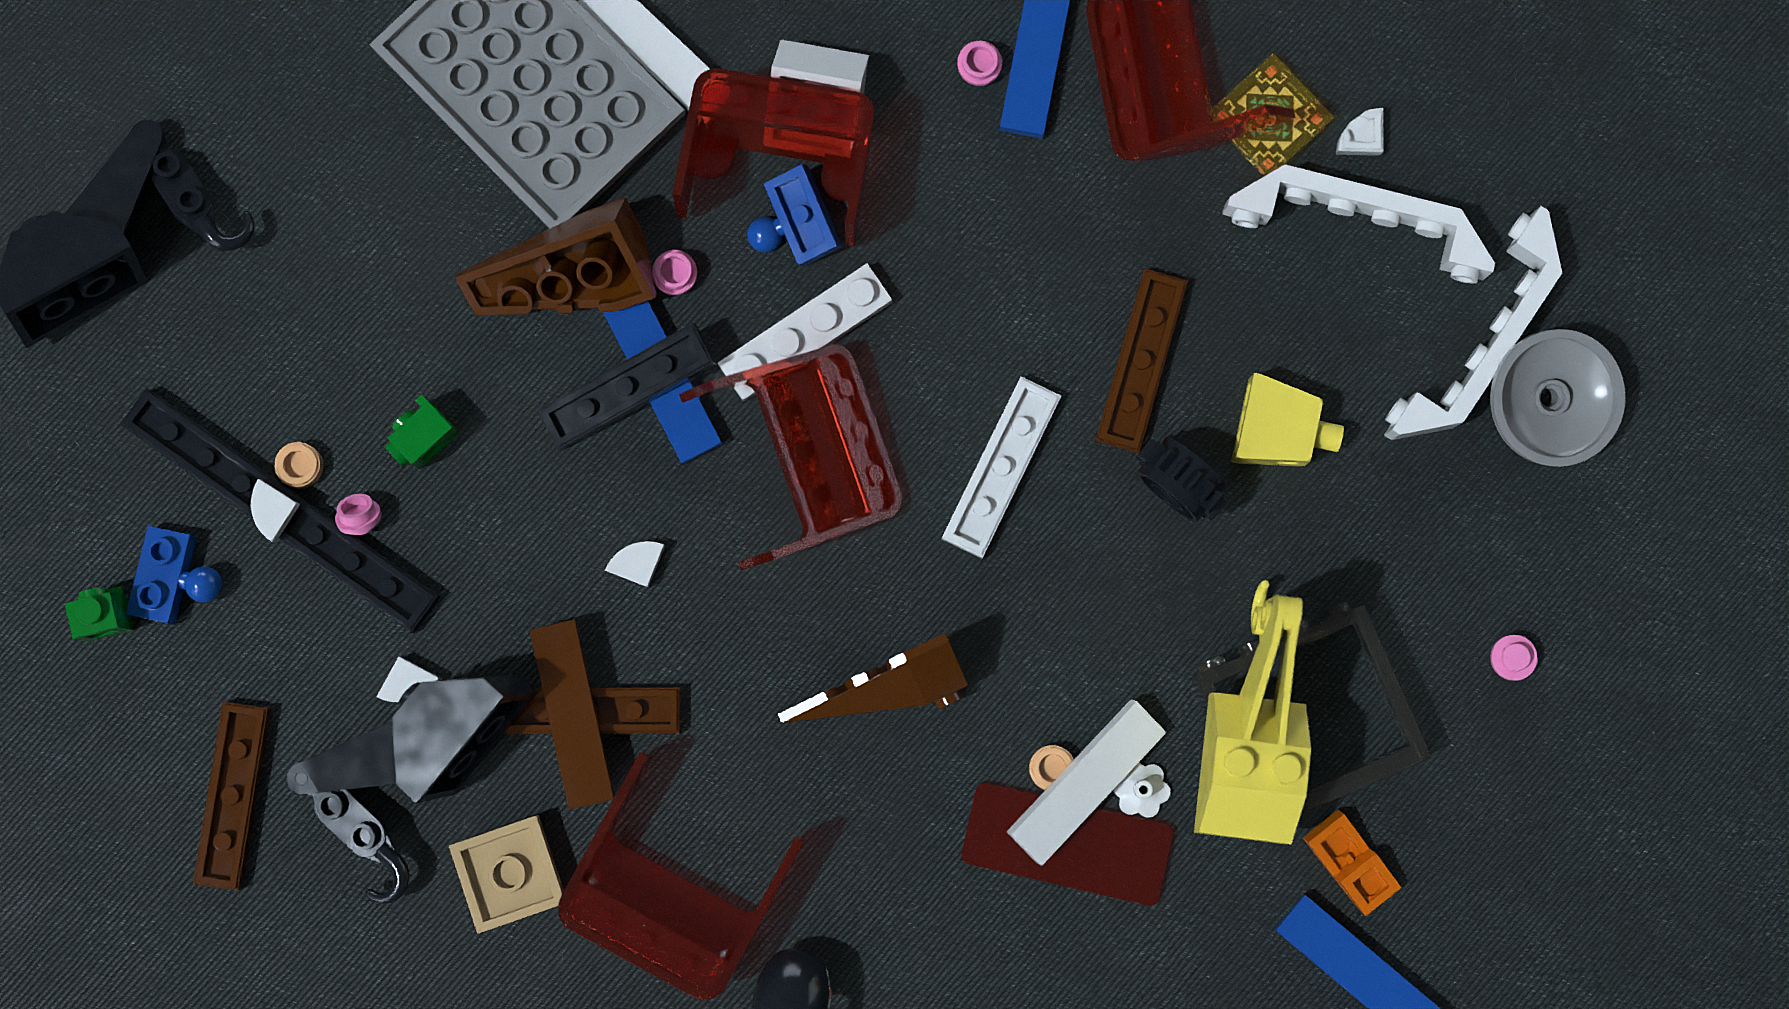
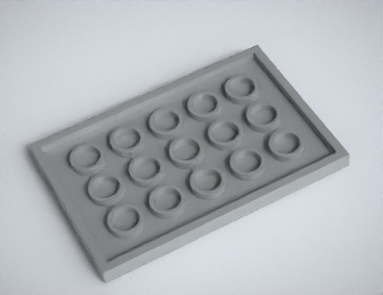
M416 0L369 44L549 229L583 213L686 114L684 108L576 0Z

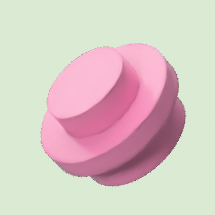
M971 42L959 53L958 71L961 77L969 84L975 86L988 85L1001 72V54L989 42Z
M666 251L654 262L652 268L653 280L656 286L668 295H681L688 292L697 280L696 264L692 257L683 251Z
M353 494L341 500L337 505L335 522L338 529L345 534L363 535L371 531L379 523L382 514L379 505L366 494Z
M1520 635L1502 637L1494 644L1491 650L1490 661L1494 671L1500 677L1507 680H1522L1528 677L1537 665L1538 657L1534 645L1527 638Z

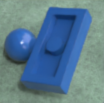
M801 164L764 183L778 218L774 220L770 217H759L749 225L747 239L755 250L763 253L771 252L780 245L782 237L785 235L797 264L806 266L843 247L808 165Z
M152 526L147 527L126 612L127 615L176 625L184 590H186L191 599L201 603L210 602L218 597L222 590V579L216 570L201 566L189 572L197 539L196 536Z

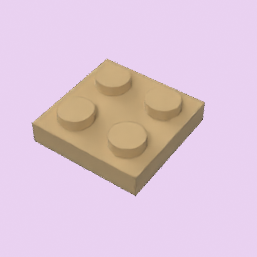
M539 815L449 845L477 934L567 903Z

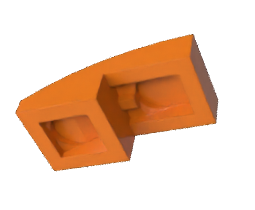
M1336 810L1303 837L1323 866L1365 916L1402 888L1379 856L1368 847L1345 814L1340 810Z

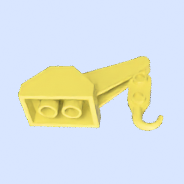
M1263 580L1257 587L1251 611L1252 634H1258L1260 642L1240 695L1216 692L1209 694L1194 833L1278 844H1292L1306 799L1311 755L1306 704L1290 702L1295 649L1302 617V599L1276 595L1266 600L1270 584L1268 581ZM1283 636L1274 700L1263 699L1279 641Z

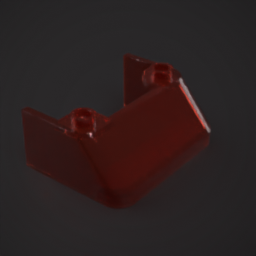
M709 69L701 73L693 86L672 193L677 217H687L694 176L712 179L725 175L733 165L737 148L823 163L821 182L825 192L836 200L849 202L845 221V245L854 246L866 184L874 124V108L871 101L864 94L856 91L724 69Z

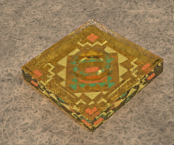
M1274 53L1218 102L1206 115L1263 176L1287 163L1334 119V116Z

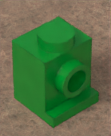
M422 394L415 400L421 408L416 412L409 410L395 421L392 426L395 431L388 437L390 442L385 446V449L403 467L410 462L418 469L423 468L460 434L438 408Z
M124 586L111 589L96 587L83 590L78 593V600L65 603L73 639L94 641L134 630L131 615L126 614L128 600Z

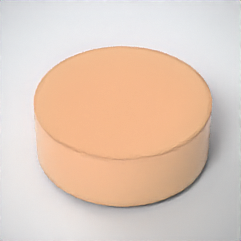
M293 442L287 444L278 452L275 458V472L278 478L293 488L302 489L312 486L319 480L323 472L321 455L315 448L306 443Z
M1044 746L1038 749L1031 757L1029 763L1030 777L1038 787L1046 790L1074 759L1066 749L1060 746Z

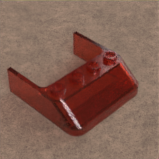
M1088 0L1086 14L1111 144L1115 154L1121 159L1140 162L1200 151L1296 118L1292 108L1265 104L1214 122L1191 0Z
M838 344L829 345L717 378L679 394L682 403L740 385H747L754 390L801 521L802 535L800 539L739 561L741 571L893 517L900 510L902 495L855 359L845 347Z
M640 752L558 903V914L560 920L568 929L692 997L709 1000L720 995L727 986L806 839L799 835L795 837L758 908L753 911L741 910L622 845L615 838V826L653 758L652 755L646 752Z

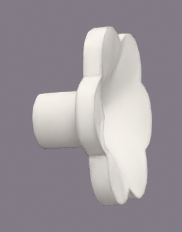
M1138 763L1113 789V792L1120 797V809L1128 815L1139 813L1147 818L1156 815L1160 804L1167 801L1170 797V788L1163 782V770L1155 764L1144 766ZM1142 785L1147 789L1144 794H1141L1139 791Z

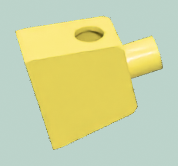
M1254 373L1248 379L1231 462L1239 464L1305 466L1311 461L1314 447L1333 452L1339 451L1344 426L1319 421L1323 405L1321 398L1262 374Z

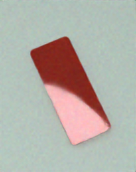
M981 783L977 786L961 853L965 863L1148 906L1158 902L1173 835L1170 826L1096 808L1041 866L1007 833L1008 829L1040 795L988 783Z

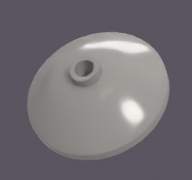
M1565 329L1537 332L1514 345L1498 365L1490 392L1492 417L1503 440L1521 457L1546 466L1561 467L1578 464L1599 453L1618 430L1625 408L1623 377L1613 356L1602 344L1592 337ZM1546 389L1551 393V401L1547 406L1541 402V394Z

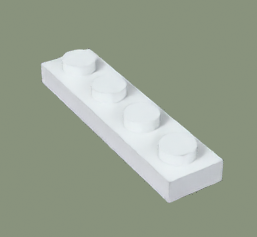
M866 263L718 362V365L742 401L745 402L892 304V299Z

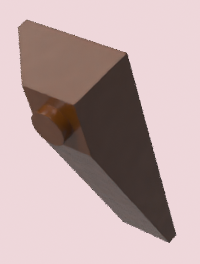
M625 197L585 211L467 268L455 276L475 315L529 314L531 310L557 309L558 313H573L574 309L599 308V312H616L648 301L656 296L645 235Z
M944 633L889 659L885 665L879 668L875 667L844 682L845 684L837 688L828 689L777 715L781 723L920 707L935 702L939 710L962 699L960 689L968 686L949 640Z

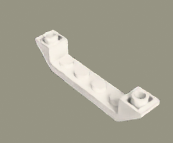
M1289 165L1279 167L1230 196L1222 215L1232 217V223L1242 227L1258 228L1259 224L1266 226L1272 217L1277 194L1282 193L1284 194V199L1288 202L1299 205H1309L1311 201L1328 205V211L1338 215L1353 216L1357 212L1372 216L1371 221L1378 225L1397 227L1398 223L1416 227L1415 232L1417 234L1430 238H1441L1442 234L1447 235L1440 270L1451 272L1450 277L1456 281L1477 283L1478 279L1484 280L1494 271L1495 262L1462 209Z
M1540 206L1530 216L1523 212L1509 231L1508 236L1514 240L1506 252L1536 272L1529 269L1514 289V292L1519 297L1511 310L1506 306L1501 309L1489 327L1495 334L1487 346L1480 343L1466 361L1465 366L1470 371L1463 382L1459 383L1455 380L1444 394L1440 403L1446 406V408L1442 409L1418 392L1409 397L1407 401L1400 397L1385 418L1391 425L1384 436L1390 440L1452 429L1465 421L1493 379L1501 360L1516 344L1562 274L1550 214L1547 209Z

